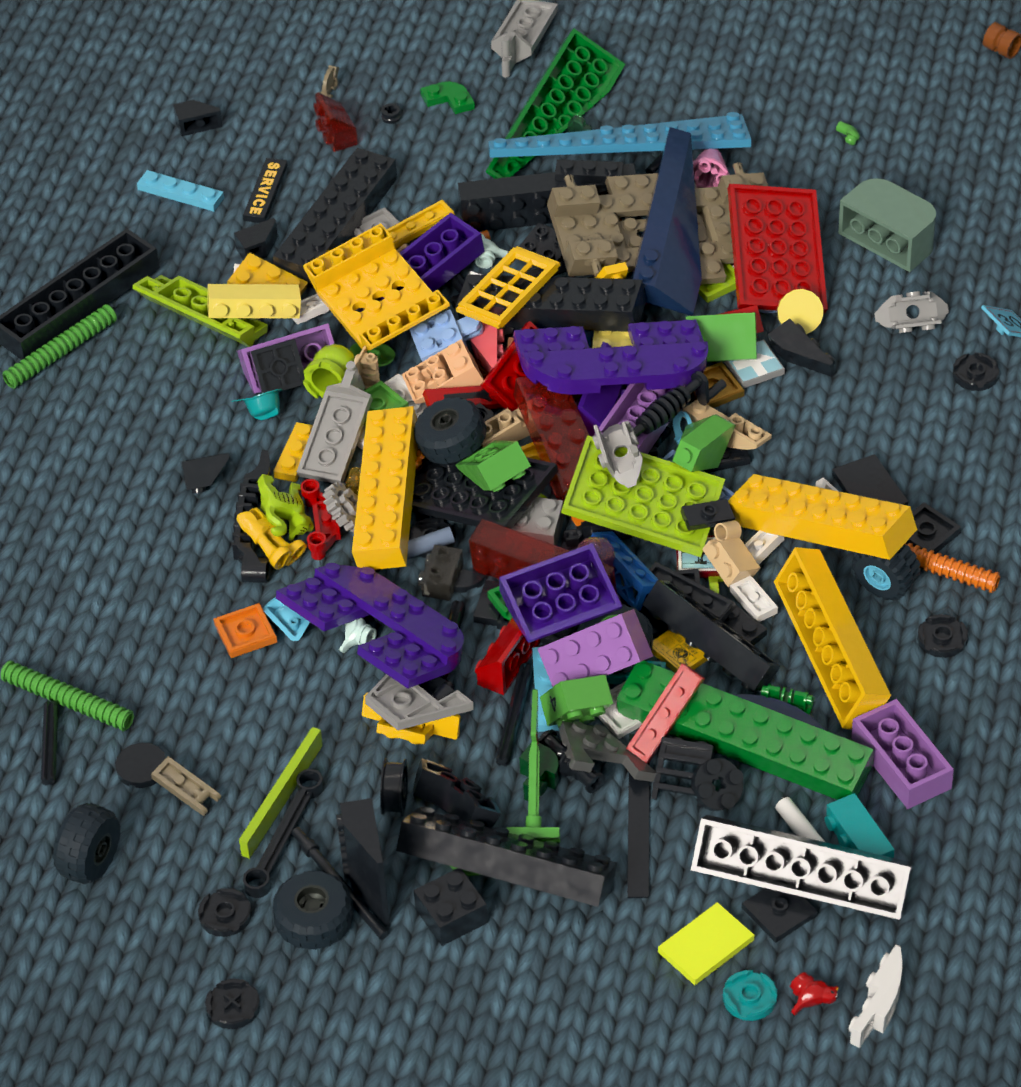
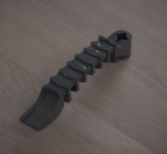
M262 450L258 466L250 473L245 474L243 483H240L238 502H236L232 550L234 560H239L242 564V582L267 583L269 577V559L256 556L252 549V538L242 530L236 520L238 514L255 507L258 508L259 502H261V493L259 492L257 481L262 474L272 476L268 450Z

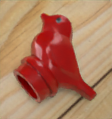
M806 972L799 974L790 984L793 994L798 996L797 1003L791 1013L795 1016L803 1008L822 1003H834L838 997L837 991L839 987L828 986L821 980L815 981L814 977L809 976Z

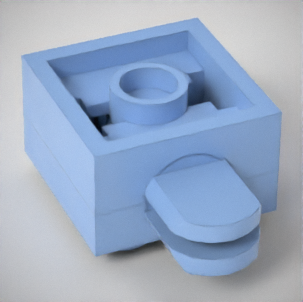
M451 309L413 326L409 330L423 362L460 339L466 345L465 341L481 335L484 328L480 321L468 316L456 321Z

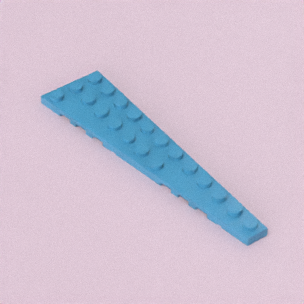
M729 112L727 116L634 126L623 125L622 127L615 128L605 125L597 130L512 139L497 138L493 141H488L490 158L663 151L670 127L691 133L692 150L751 147V137L743 115L737 112Z

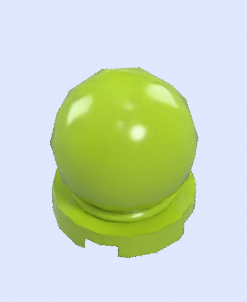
M338 344L326 345L321 348L303 372L305 378L303 384L307 391L317 399L319 396L323 398L327 386L342 383L347 369V362H354L355 356L353 352Z

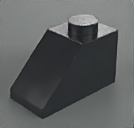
M196 100L173 104L175 121L181 137L223 127L221 111L218 107Z

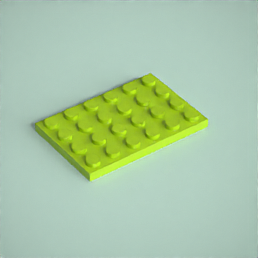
M587 435L561 513L701 557L710 527L688 531L680 511L682 506L719 500L725 479L702 471L691 472L676 463L641 452L643 461L636 486L627 488L612 477L607 467L602 468L598 455L602 454L601 449L597 450L593 438ZM618 448L615 451V456H625L627 448Z

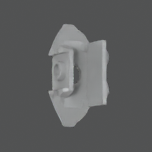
M920 291L906 293L907 297L905 298L902 295L891 296L874 314L875 321L879 322L882 326L899 329V333L913 332L912 327L921 326L922 330L935 329V324H941V321L949 311L948 304L932 291L923 292L922 296H920ZM910 305H915L919 309V315L914 319L909 318L906 314V310Z
M625 421L622 422V425L615 424L610 426L603 434L598 426L594 425L596 435L592 436L597 450L601 449L602 454H599L598 458L602 468L607 467L612 477L627 488L636 486L643 456L638 450L637 445L639 442L630 422ZM618 448H627L625 456H615V451Z

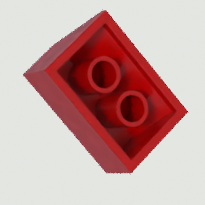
M512 617L508 625L502 627L496 642L490 644L484 659L478 661L475 667L477 685L505 695L516 679L520 665L527 663L532 656V648L539 646L540 639L528 643Z

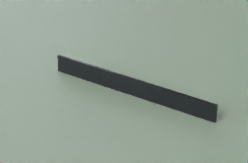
M629 734V743L635 734ZM629 773L628 898H649V781L634 779Z

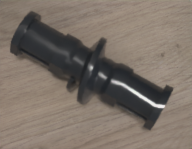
M553 729L545 731L539 737L538 743L549 747L556 754L559 763V773L562 776L572 775L585 786V790L588 793H594L601 788L605 781V776L602 773H597L593 768L591 772L572 770L569 767L571 758L566 757L568 748L563 745L562 740L557 737V733Z

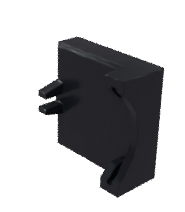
M295 339L249 352L253 364V372H255V379L258 381L261 394L276 389L287 390L304 385V369Z

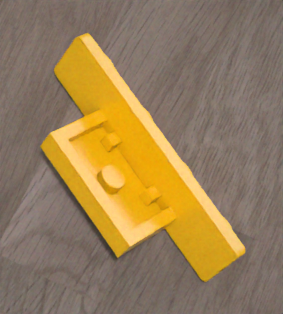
M368 692L363 697L362 716L379 721L376 733L384 734L388 738L408 740L412 744H425L433 734L451 739L459 737L461 716L458 714L396 730L365 704V696Z

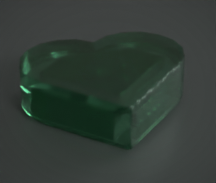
M573 115L568 122V132L593 130L580 115Z

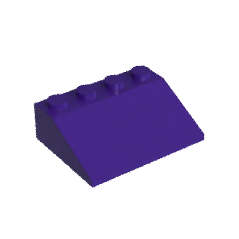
M593 543L499 577V591L508 611L528 643L622 609L621 602Z

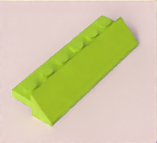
M162 275L155 279L146 276L133 284V289L144 298L245 346H253V341L267 333L268 324L255 318H208L207 288L181 276H177L172 280Z

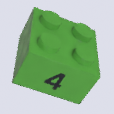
M606 675L560 681L540 697L547 726L557 725L558 728L562 721L591 723L595 721L596 716L606 713L605 710L613 704Z

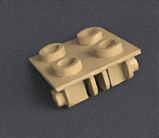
M364 346L360 354L355 356L354 362L363 380L365 389L380 381L377 356L374 353H367V347Z

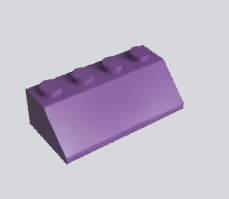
M329 324L238 350L237 353L244 375L253 393H259L260 388L258 381L255 379V372H253L250 351L295 339L302 366L305 370L321 348L334 344Z

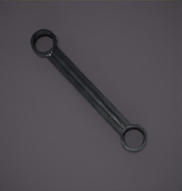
M306 769L298 774L296 779L298 791L257 867L247 870L243 876L244 889L248 896L261 898L269 893L271 889L269 876L291 837L292 830L299 822L310 799L318 797L323 792V780L319 771ZM313 780L318 782L313 787L302 786L306 781ZM254 879L265 880V883L261 886L254 887L249 885V882Z

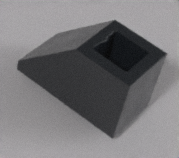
M275 218L234 232L236 250L243 260L249 253L261 259L268 257L278 238Z

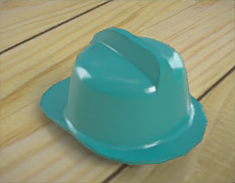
M276 389L252 398L233 400L231 402L243 400L250 414L255 419L266 420L279 414V393L283 389Z

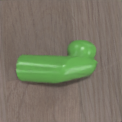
M842 121L837 124L836 131L847 135L845 138L846 143L852 146L855 145L856 141L860 139L857 129Z

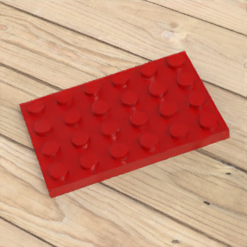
M729 184L727 190L737 307L746 308L757 305L758 310L777 311L779 301L785 294L792 290L805 289L819 297L823 305V314H825L828 307L816 190Z

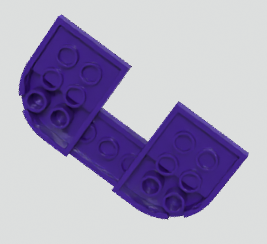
M697 320L628 324V334L632 346L589 348L583 326L514 330L513 336L520 364L527 378L534 384L540 382L542 385L547 386L548 391L560 394L600 393V388L603 385L644 383L646 390L671 389L679 385L686 386L692 381L691 375L694 372L700 371L704 373L708 356V342H704Z
M327 563L323 567L315 568L313 578H308L276 590V599L322 631L333 629L372 615L396 631L358 645L357 654L408 689L453 671L461 662L464 636L458 625L426 605L423 601L409 594L406 590L376 573L370 567L358 568Z

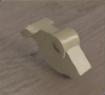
M329 65L324 76L322 90L316 94V97L332 99L333 95L330 93L332 90H336L338 86L337 76L339 67Z

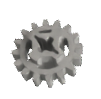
M335 482L324 490L323 497L326 500L323 502L327 505V512L332 515V519L336 520L340 527L344 526L346 531L351 530V532H354L357 495L354 494L350 487L346 489L344 483L339 484Z

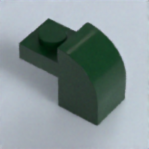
M531 743L519 757L520 774L528 777L523 783L524 800L528 801L529 751ZM538 743L540 752L539 796H542L547 786L556 790L559 783L558 758L554 751Z

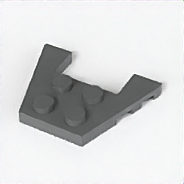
M562 721L558 730L563 745L568 748L566 757L571 758L569 767L572 770L591 772L595 764L592 761L594 759L623 764L634 779L654 781L655 770L626 749V746L604 726L598 724L594 726L585 725L579 721Z

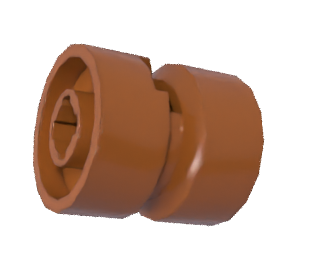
M994 22L989 26L984 35L983 46L991 51H998L1000 55L1008 59H1012L1021 48V33L1012 29L1008 30L1004 25Z

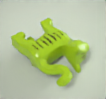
M262 474L257 481L259 492L261 493L260 508L267 520L275 526L271 528V533L277 537L287 533V525L282 519L289 521L290 541L296 535H304L306 532H311L314 524L311 518L305 514L304 503L299 495L301 491L300 484L292 482L289 494L278 492L271 485L274 482L273 477Z

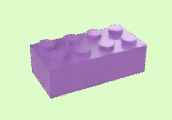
M634 609L538 648L553 687L560 681L599 675L607 676L653 657Z
M897 699L853 718V741L874 749L873 766L907 809L952 789L954 769Z

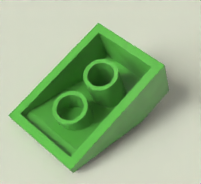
M493 441L455 464L457 469L481 489L492 490L493 492L506 486L505 482L509 479L515 480L525 475V469L531 466L518 441Z

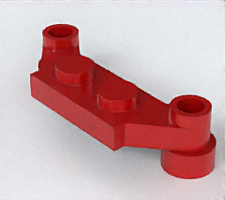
M307 479L300 485L301 495L304 497L305 505L313 507L315 532L307 536V545L311 551V557L315 560H321L326 556V551L336 540H341L340 527L336 520L332 519V515L327 512V505L323 502L326 499L323 497V493L320 492L319 482L315 479Z

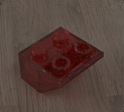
M316 93V103L313 106L318 119L315 120L318 132L323 133L325 144H329L333 152L358 145L356 127L342 104L321 93Z

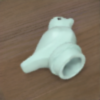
M481 233L485 252L475 259V263L480 268L488 269L492 267L495 258H504L508 251L500 249Z
M363 618L346 623L345 641L339 650L345 653L352 646L361 645L376 639V629L366 624Z

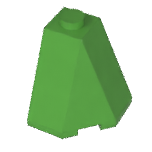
M717 414L686 425L672 461L691 472L718 468L736 425Z

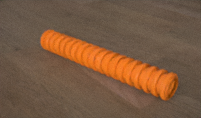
M908 543V546L911 548L910 550L916 554V559L920 562V569L923 568L926 572L931 570L932 574L937 572L938 576L945 575L947 579L952 577L953 581L960 580L962 584L967 582L968 586L973 584L975 588L981 587L983 591L988 589L989 593L996 591L1000 581L999 572L992 573L990 569L985 571L984 567L979 569L975 564L973 566L969 562L964 564L963 560L956 561L954 557L949 559L948 555L942 556L939 552L934 554L933 550L928 552L927 548L920 549V546L916 545L913 547L912 543Z

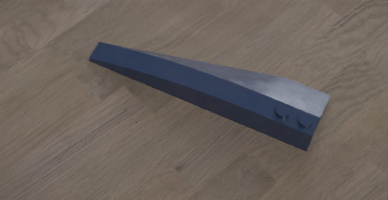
M670 127L631 279L643 281L647 298L646 303L693 316L702 275L691 133Z

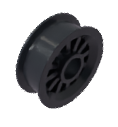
M385 758L382 766L380 786L381 814L400 812L401 816H404L408 795L407 759H404L403 763L388 762V759Z

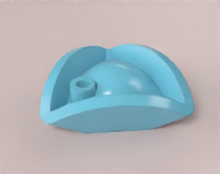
M276 597L270 600L263 608L268 617L292 641H298L310 624L308 620L278 601Z

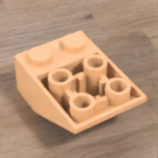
M462 339L402 374L415 404L425 403L423 397L425 389L480 386L484 380L474 357Z

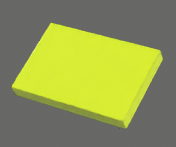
M717 902L658 946V953L693 985H696L753 942L754 934Z

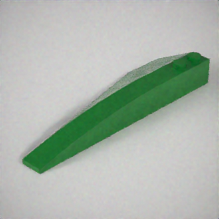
M573 28L559 47L504 139L563 133L609 93L625 63ZM535 156L494 157L485 172L494 179L512 177Z

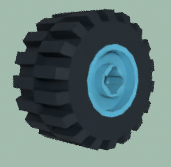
M905 544L890 560L857 553L852 561V569L855 571L854 575L859 579V583L876 597H882L884 600L891 599L892 601L900 599L919 577L921 569L919 568L920 562L916 559V554Z

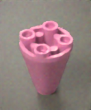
M705 149L693 161L694 181L697 188L718 187L721 176L730 175L718 149Z

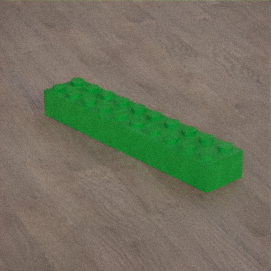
M644 660L636 663L616 699L618 713L643 723L675 675V672ZM701 683L668 733L686 741L710 743L713 745L716 753L836 800L853 793L858 797L874 764V749L703 683Z

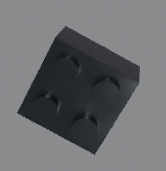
M457 868L413 890L415 909L441 946L488 923L487 904L462 869Z

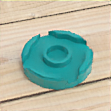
M753 970L736 972L725 983L723 1003L725 1008L734 1017L749 1021L759 1020L772 1013L775 1008L777 988L774 981L764 973H753Z

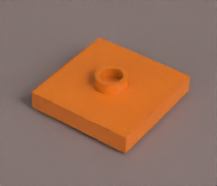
M260 603L213 618L214 625L230 658L277 643V636Z

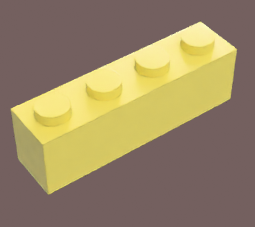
M208 284V318L300 319L301 296L299 284Z

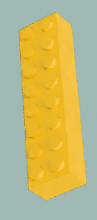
M414 406L367 411L352 554L358 568L370 567L377 570L406 567L418 445L414 438V428L417 421Z
M753 474L728 500L735 521L743 528L760 530L770 534L888 560L917 531L910 506Z
M795 547L774 580V584L842 729H852L853 718L886 704L891 694L820 549Z

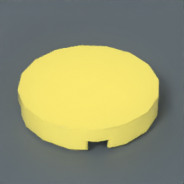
M805 289L792 290L779 301L777 308L778 320L782 324L790 318L795 324L799 323L806 334L814 331L821 323L823 305L819 297L811 291Z

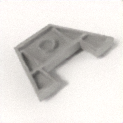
M387 674L365 696V704L396 730L474 710V702L459 690L438 701L419 685L408 689Z

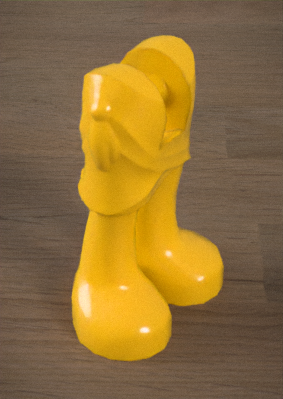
M257 507L237 515L236 520L242 530L252 538L255 544H259L269 559L270 564L276 570H280L284 565H291L305 552L307 545L302 540L288 543L282 537L274 536L271 533V528L275 526L267 520L264 513Z

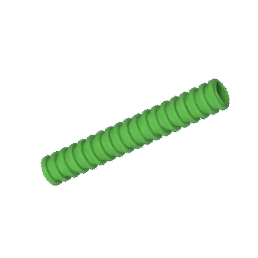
M103 305L102 308L88 315L86 319H82L80 323L78 322L75 326L70 327L69 330H65L64 334H59L58 337L53 338V341L47 342L42 348H38L36 352H32L31 355L26 356L19 363H15L14 367L11 366L8 370L3 371L5 383L13 389L17 388L18 385L23 384V381L29 380V377L31 378L34 374H38L40 370H44L46 366L48 367L51 363L56 362L57 359L62 358V355L64 356L71 352L73 348H77L79 344H83L84 341L89 340L90 337L104 330L106 326L108 327L111 323L116 322L117 316L115 311L109 305Z
M12 660L6 662L1 670L2 681L16 687H21V689L34 693L37 696L40 695L49 701L54 700L57 704L60 703L61 706H66L75 712L93 717V719L113 726L116 729L119 728L121 731H126L133 723L134 713L132 710L126 709L123 706L120 707L118 704H113L104 698L100 699L99 696H94L92 693H87L77 687L67 685L65 682H61L51 676L48 677L39 671H34L31 668L28 669V667L15 663Z

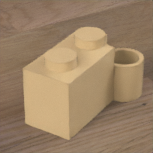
M735 520L716 524L714 527L716 539L709 540L702 549L727 587L750 575L754 577L760 569V566L740 539L741 526Z

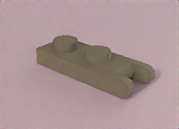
M169 756L151 773L154 781L203 816L206 815L208 810L202 804L208 797L217 802L221 799V795Z

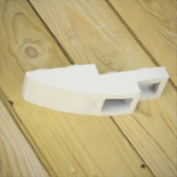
M895 945L890 954L885 953L880 962L879 970L877 973L872 972L867 980L868 998L864 1002L862 1013L859 1017L855 1016L852 1019L848 1029L851 1031L850 1044L858 1048L862 1046L873 1029L884 1033L895 1012L901 987V947Z

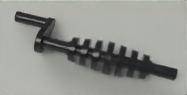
M700 371L694 372L691 375L692 381L685 387L679 385L656 398L636 419V426L633 428L636 436L638 437L642 433L650 434L653 430L674 419L680 410L684 408L685 404L691 400L690 394L694 391L698 402L705 406L727 386L726 382L720 379L709 388L707 377Z

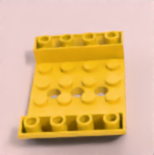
M381 223L303 265L319 298L361 349L366 346L367 351L374 349L450 307V303L440 291L432 292L395 249L391 234ZM397 287H404L402 290L399 291L395 289ZM379 297L384 298L382 301L375 300ZM359 308H365L362 312L355 311Z

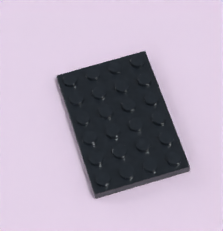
M425 458L415 471L412 512L507 534L559 470L555 463L527 458L531 466L525 469L526 474L515 480L509 479L505 482L506 486L493 492L492 490L481 489L457 469L456 463L451 465L437 464Z

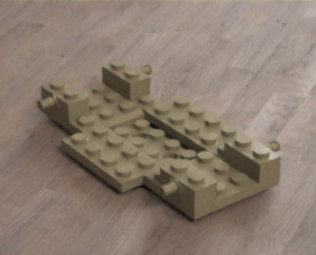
M737 162L733 164L735 175H722L718 187L697 188L695 184L702 275L701 284L724 283L726 274L722 264L734 263L727 190L729 184L768 186L764 172L744 173L742 163ZM658 173L607 177L605 184L609 195H598L595 185L577 186L572 174H570V177L569 175L564 177L567 187L552 188L547 207L569 277L594 275L596 277L603 267L626 262L628 272H633L641 242V237L637 236V232L644 230L646 219L635 220L633 218H626L624 221L619 220L620 217L645 216L648 214Z

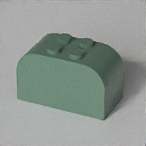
M868 179L861 182L840 200L838 234L911 272L933 251L936 210L928 201L888 180Z

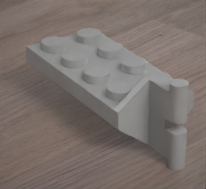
M516 0L491 41V49L502 57L503 77L510 76V71L515 63L532 55L558 12V4L538 0Z
M353 361L347 362V369L342 383L330 385L326 388L296 472L299 477L329 483L338 482L342 484L344 482L367 417V411H369L373 400L371 394L363 391L365 385Z

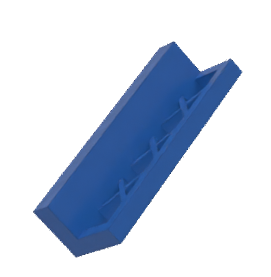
M613 531L592 532L589 544L593 543L595 549H598L599 557L603 561V566L613 588L631 607L641 611L646 594H649L658 580L657 577ZM607 561L611 564L612 573L609 571ZM620 574L623 576L625 586L621 584ZM633 587L638 591L636 599L634 598Z

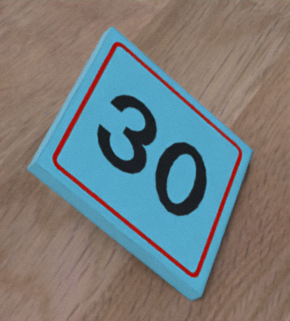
M982 305V310L998 325L996 330L1001 335L1005 332L1008 336L1021 337V319L1012 310Z

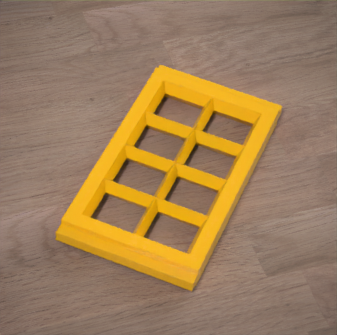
M518 246L513 247L458 303L456 312L495 328H503L558 271L560 262ZM516 259L527 263L520 271L509 267ZM532 266L544 269L537 278L526 274ZM504 271L515 275L508 283L496 279ZM521 278L532 282L525 290L514 287ZM492 284L503 288L496 296L485 293ZM508 291L519 294L512 303L501 299ZM479 297L491 300L483 309L472 305ZM496 303L508 307L500 316L489 312Z

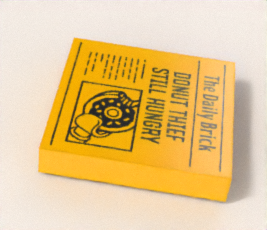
M668 630L653 640L652 654L661 662H666V666L675 673L682 663L695 670L708 661L704 657V652L699 648L695 649L685 642L686 638L681 634L678 635Z

